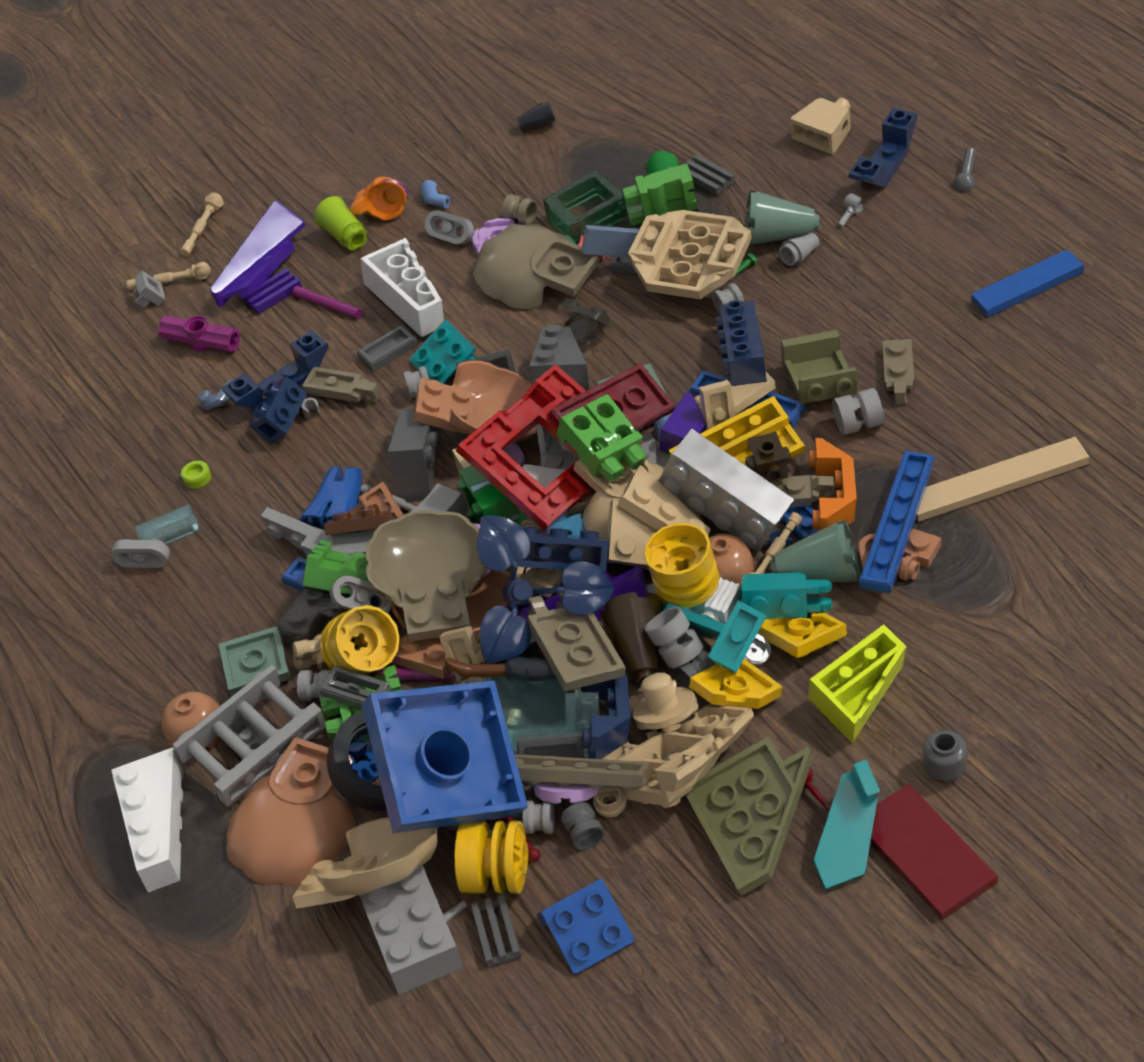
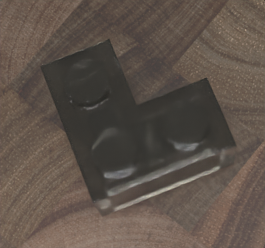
M306 586L276 625L284 647L294 651L293 642L306 639L308 641L313 640L314 637L322 634L328 622L348 610L337 606L332 601L330 591ZM341 593V595H342L344 598H349V596H350V595Z

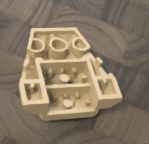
M708 704L697 709L689 717L681 721V726L677 730L672 732L661 731L660 733L656 729L646 733L648 740L644 743L634 745L629 744L627 741L626 744L602 759L651 762V776L643 788L632 791L623 790L621 787L619 789L626 796V800L638 801L642 804L661 805L663 808L672 807L681 801V797L692 791L693 785L707 774L716 763L720 754L743 733L754 717L751 708Z

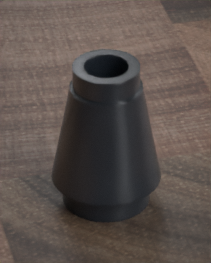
M541 102L517 117L521 131L551 126L550 123L556 121L549 102L544 104Z

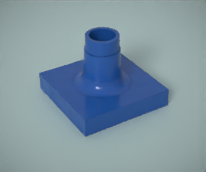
M495 680L373 693L362 703L392 833L518 816L528 807Z

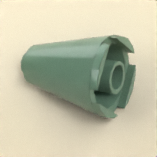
M756 190L749 191L746 208H748L747 217H745L744 227L751 231L752 239L749 245L790 240L813 233V231H818L819 215L815 214L813 208Z
M846 520L838 521L775 553V560L771 561L772 573L800 572L806 575V580L826 579L831 581V583L859 581L861 572L856 547H853L850 540L852 534Z

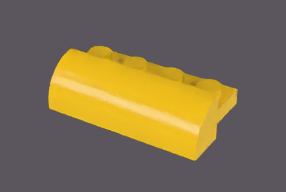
M774 396L701 433L703 437L745 466V457L748 456L747 439L772 432H777L782 447H788L791 459L805 452V445L789 424L788 415ZM677 446L669 450L670 457Z

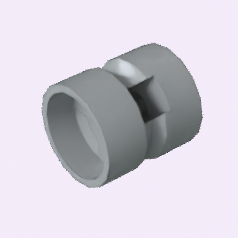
M875 388L859 391L854 398L849 394L832 400L835 420L842 435L858 432L861 426L869 429L884 424L883 408Z
M673 607L661 612L645 626V631L653 644L660 646L659 654L669 668L684 665L695 658L703 649V643L695 630L688 629L689 621L680 607Z

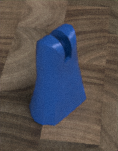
M330 467L317 494L305 509L299 521L325 530L324 523L333 519V514L358 507L362 484L361 469L348 467L343 475L341 467Z

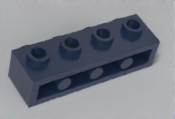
M735 300L720 305L722 316H716L724 376L731 377L732 386L767 382L754 300L743 302Z
M520 526L529 538L530 552L526 558L516 561L518 567L565 570L572 563L584 561L592 563L602 572H606L608 540L599 537V532L581 530L580 535H568L567 529L550 528L549 533H537L536 527ZM477 554L476 560L483 565Z

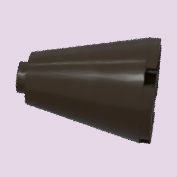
M637 592L618 595L607 601L604 605V611L600 609L602 623L617 654L626 667L625 672L629 680L641 685L646 677L660 673V646L653 644L645 631V626L651 619L663 612V604L659 596L646 592L647 597H637Z

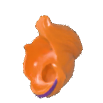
M378 177L366 189H361L356 193L350 211L357 215L369 214L381 221L396 219L402 214L409 193L404 184L398 180Z

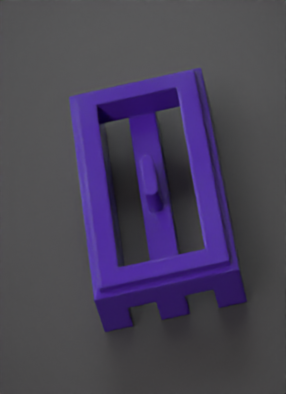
M285 268L265 280L251 295L244 297V301L260 314L291 295L294 287H302V284L298 278H295L294 274H290L289 270Z

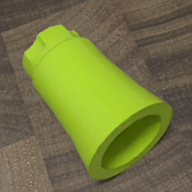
M328 197L316 208L314 212V222L316 225L330 233L341 245L346 246L351 251L364 246L368 239L367 231L351 213L341 197Z

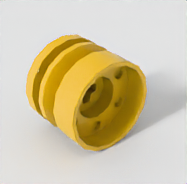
M674 523L662 527L646 543L644 556L657 595L666 605L671 603L682 608H691L703 604L714 595L719 587L720 575L708 535L699 526L690 523Z
M365 605L348 610L328 622L321 635L320 649L324 661L331 670L334 666L367 675L384 668L392 662L398 651L400 637L397 625L389 614L378 607ZM351 639H356L355 644L351 642Z
M486 821L460 824L455 843V874L459 891L461 893H485L490 879H492L496 893L503 894L507 887L511 894H520L523 890L528 867V847L523 823L521 821H511L507 828L504 821H497L492 836Z

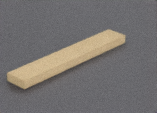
M1075 436L926 487L916 519L920 522L1088 465L1089 455Z

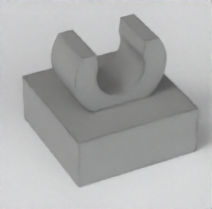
M144 271L135 276L137 287L132 292L138 297L135 303L145 307L151 301L159 306L165 300L162 284Z

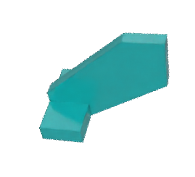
M739 600L725 624L680 607L689 621L688 629H693L696 634L716 641L707 659L735 674L767 616ZM668 603L665 610L679 606Z
M867 759L853 764L852 771L842 774L813 860L825 890L865 875L877 799L880 793Z

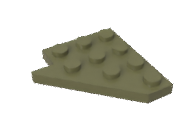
M768 736L710 769L702 779L693 785L692 791L686 794L741 896L771 880L814 757L809 747L783 761Z

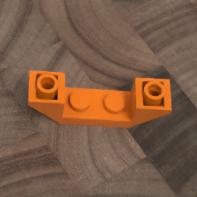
M815 438V450H809V468H814L815 476H833L834 487L840 490H836L835 498H819L818 510L812 511V529L820 531L842 520H846L848 525H850L855 520L857 500L854 459L824 439Z

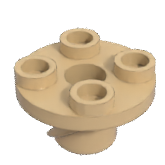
M655 673L646 677L641 683V688L638 691L643 692L645 698L636 704L632 715L637 728L640 730L662 728L663 732H672L680 728L681 721L695 712L699 705L692 690L676 687V680H671V677L666 673Z

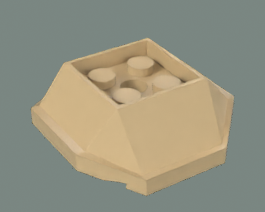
M687 210L672 211L661 216L657 214L646 216L628 252L629 260L649 292L694 299H712V292L720 290L725 282L735 276L752 239L751 231L744 227L736 218Z

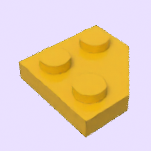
M812 613V618L765 619L757 634L765 637L771 644L799 658L847 636V629L845 623L826 613Z
M744 659L736 674L716 664L690 677L689 688L714 705L759 709L781 697L783 686Z

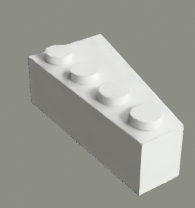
M172 747L111 770L136 871L148 892L180 881L181 843L179 836L182 829L180 808L181 803H183L181 779H183L184 769Z

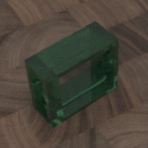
M593 171L543 198L547 220L576 245L579 244L581 235H584L585 225L609 227L628 216L623 191H618L608 178H603L597 171ZM597 194L605 200V202L578 217L569 210Z

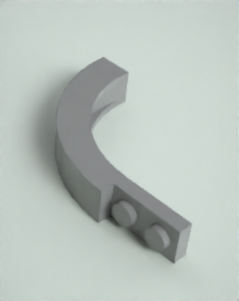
M437 483L429 495L409 513L417 510H433L437 512H455L464 516L469 509L462 493ZM268 507L261 515L262 520L267 526L266 531L276 539H281L282 537L289 540L297 548L303 549L306 556L309 555L320 540L332 542V551L353 554L355 552L366 554V546L376 530L326 535L325 530L310 526Z

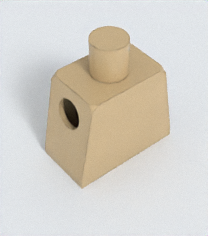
M817 98L790 118L792 139L833 155L851 128L850 103L845 98H839L835 103L823 98Z

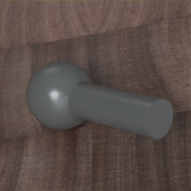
M973 147L965 149L961 173L955 177L953 182L954 188L960 192H968L975 187L972 170L976 149Z

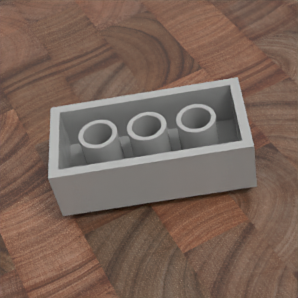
M693 429L688 432L674 450L658 480L673 495L687 503L693 511L701 513L713 521L719 529L739 537L749 548L757 553L777 528L794 500Z

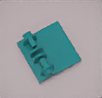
M445 319L411 356L409 361L417 369L425 366L429 380H436L445 384L456 372L455 363L477 358L473 353L476 348Z

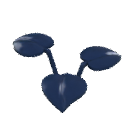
M483 516L480 519V529L477 538V554L480 561L486 568L493 571H504L510 565L512 566L511 574L508 577L509 582L502 589L503 600L508 604L511 612L504 606H494L486 612L480 625V648L487 664H494L522 654L527 649L531 641V630L525 618L516 616L518 612L516 605L527 603L528 598H531L532 595L563 593L562 606L566 611L575 615H586L597 611L607 603L614 590L613 584L597 566L589 562L580 561L570 564L561 575L563 587L532 589L528 581L516 578L518 570L516 561L526 558L530 552V542L526 532L518 524L507 518Z

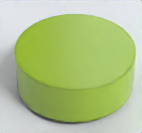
M193 461L183 467L181 477L188 488L196 489L205 486L210 481L211 472L205 462Z

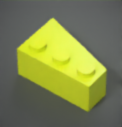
M882 625L810 679L808 699L851 743L854 742L903 667L906 645L885 625Z

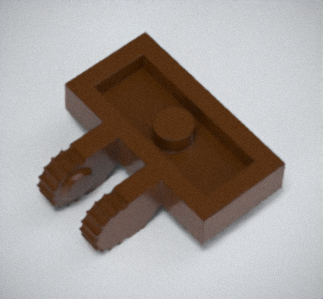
M373 504L363 510L360 507H353L349 511L333 514V519L324 523L326 535L378 528L379 525L391 520L390 511H380L378 505Z

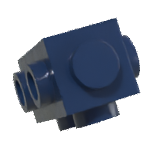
M284 377L278 382L272 381L263 392L265 395L263 401L253 411L255 417L249 427L269 443H273L287 434L307 395L304 390L288 377Z

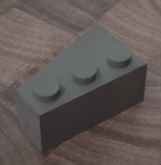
M557 324L542 327L529 365L531 384L556 364L586 391L589 390L587 364L571 327H562Z
M414 409L400 410L388 449L396 496L405 499L406 502L423 501L433 490L438 435L442 433V428L413 421Z

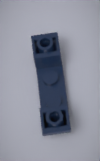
M892 108L882 123L883 141L871 159L859 157L848 173V177L886 188L908 154L917 121V113Z
M311 330L290 344L295 359L291 363L258 384L254 383L244 373L221 389L237 406L256 408L265 397L263 392L272 381L278 382L284 377H288L302 388L301 386L312 368L320 366L329 347L328 343Z
M627 675L585 686V699L606 700V707H611L608 709L607 716L591 715L589 728H583L582 748H588V759H602L627 743L630 724Z

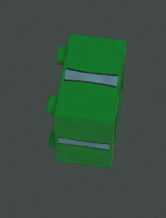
M472 465L459 471L461 480H458L457 483L461 491L465 493L469 507L466 515L469 519L474 518L477 524H480V519L483 516H500L520 526L522 520L519 508Z

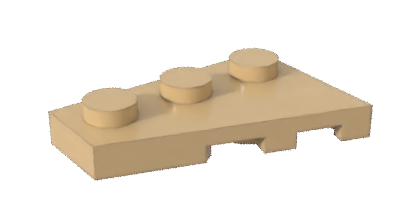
M639 465L618 506L657 530L674 523H690L699 526L708 535L711 529L644 467Z
M611 500L607 531V562L648 568L644 556L645 546L650 537L658 530L619 507V501Z

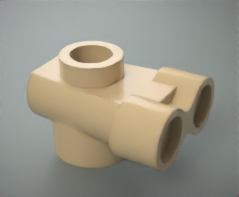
M322 634L317 635L310 641L306 639L293 642V662L297 671L310 668L314 664H317L320 670H331L322 657L320 649Z

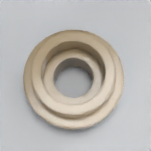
M607 786L599 788L598 794L593 798V805L599 815L614 817L624 811L627 800L626 796L622 794L617 786Z

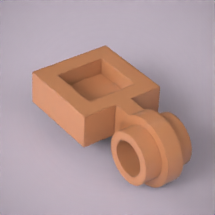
M912 528L897 573L901 580H915L919 573L920 565L930 567L942 546L941 537Z

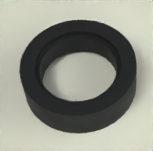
M360 711L342 723L330 744L327 754L328 774L336 790L350 803L367 810L387 811L382 787L362 779L354 771L349 761L348 749L350 743L362 735L369 734L364 712Z

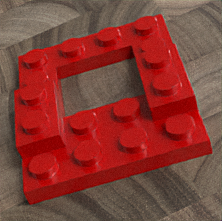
M556 364L535 380L521 399L506 411H498L459 443L456 449L460 456L544 531L549 529L578 502H583L595 491L573 470L575 462L545 488L503 451L510 443L513 442L515 444L536 425L540 424L580 460L578 453L568 442L563 443L557 437L558 427L548 414L550 409L576 397L586 390Z

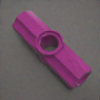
M197 315L189 319L163 316L159 321L158 333L160 338L188 343L197 352L206 351L210 348L235 352L239 347L240 332L238 329L209 324L203 316Z

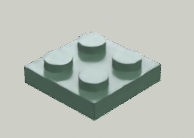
M278 626L219 643L225 678L231 697L251 682L257 673L266 670L271 665L276 668L280 683L291 680Z

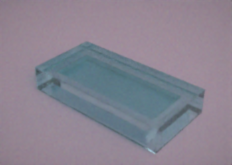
M189 504L135 527L140 540L157 539L164 544L200 530Z

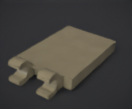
M557 593L561 602L556 603L557 609L549 611L540 595L528 598L532 608L527 610V622L529 623L531 633L564 692L625 675L626 667L594 613L575 615L566 611L562 606L563 593Z

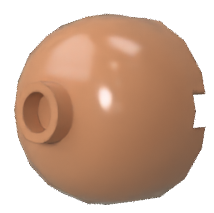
M721 533L708 537L720 578L740 584L742 574L755 572L754 559L750 548L739 537Z
M190 691L181 693L166 705L161 718L163 736L170 748H174L173 744L181 734L190 731L220 707L214 698L202 692ZM217 736L204 748L208 747V749L210 750L214 748L222 739L219 736Z

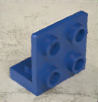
M602 878L536 914L542 926H548L574 974L634 942V937Z

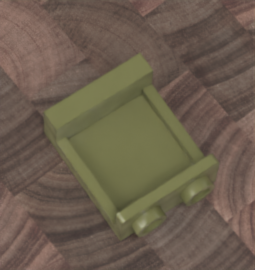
M837 330L781 340L782 365L800 404L857 393V371L854 367L849 368L840 350V335Z

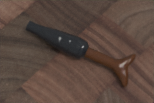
M448 657L445 659L448 670L453 674L451 678L453 685L459 684L471 677H506L512 683L556 679L546 659L516 657L509 659L505 664H467Z

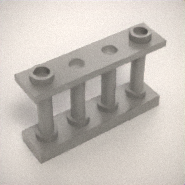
M273 665L257 673L251 682L190 731L181 734L173 744L178 759L182 764L194 756L218 779L214 786L219 800L227 807L243 796L261 778L266 777L273 771L294 737L309 741L326 727L322 710L314 702L306 709H300L278 689L281 683L277 670ZM266 696L292 718L281 729L273 727L253 708ZM242 716L268 739L257 749L252 750L229 728ZM217 736L243 759L231 770H226L204 748Z

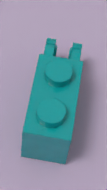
M800 572L742 574V603L767 615L765 619L807 617V612H824L833 607L832 599L807 598V594H823L831 591L832 583L829 580H806V575Z

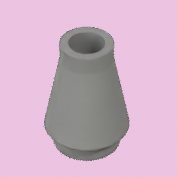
M809 233L784 241L779 249L781 260L788 266L799 265L814 249L819 247V239L816 234Z

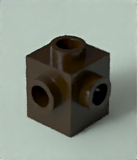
M777 432L747 439L748 456L745 457V462L748 468L768 482H776L788 478L787 465L792 464L791 455L787 446L782 447Z

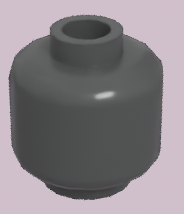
M941 730L927 737L923 745V763L927 773L937 780L950 781L960 777L965 772L968 764V750L966 742L961 735L954 731Z

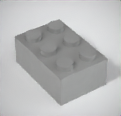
M422 865L407 878L360 896L399 995L464 968L453 937Z

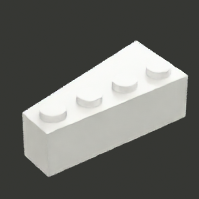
M406 238L360 258L364 285L418 335L423 337L434 332L444 321L442 300L431 281L427 279L425 270L417 262V256L409 248V242Z

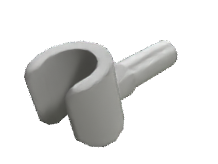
M850 193L844 200V206L847 210L837 223L839 228H843L854 213L859 214L863 210V205L860 203L861 198L854 193Z
M304 399L301 407L306 419L310 418L308 411L310 409H315L317 413H320L316 399Z

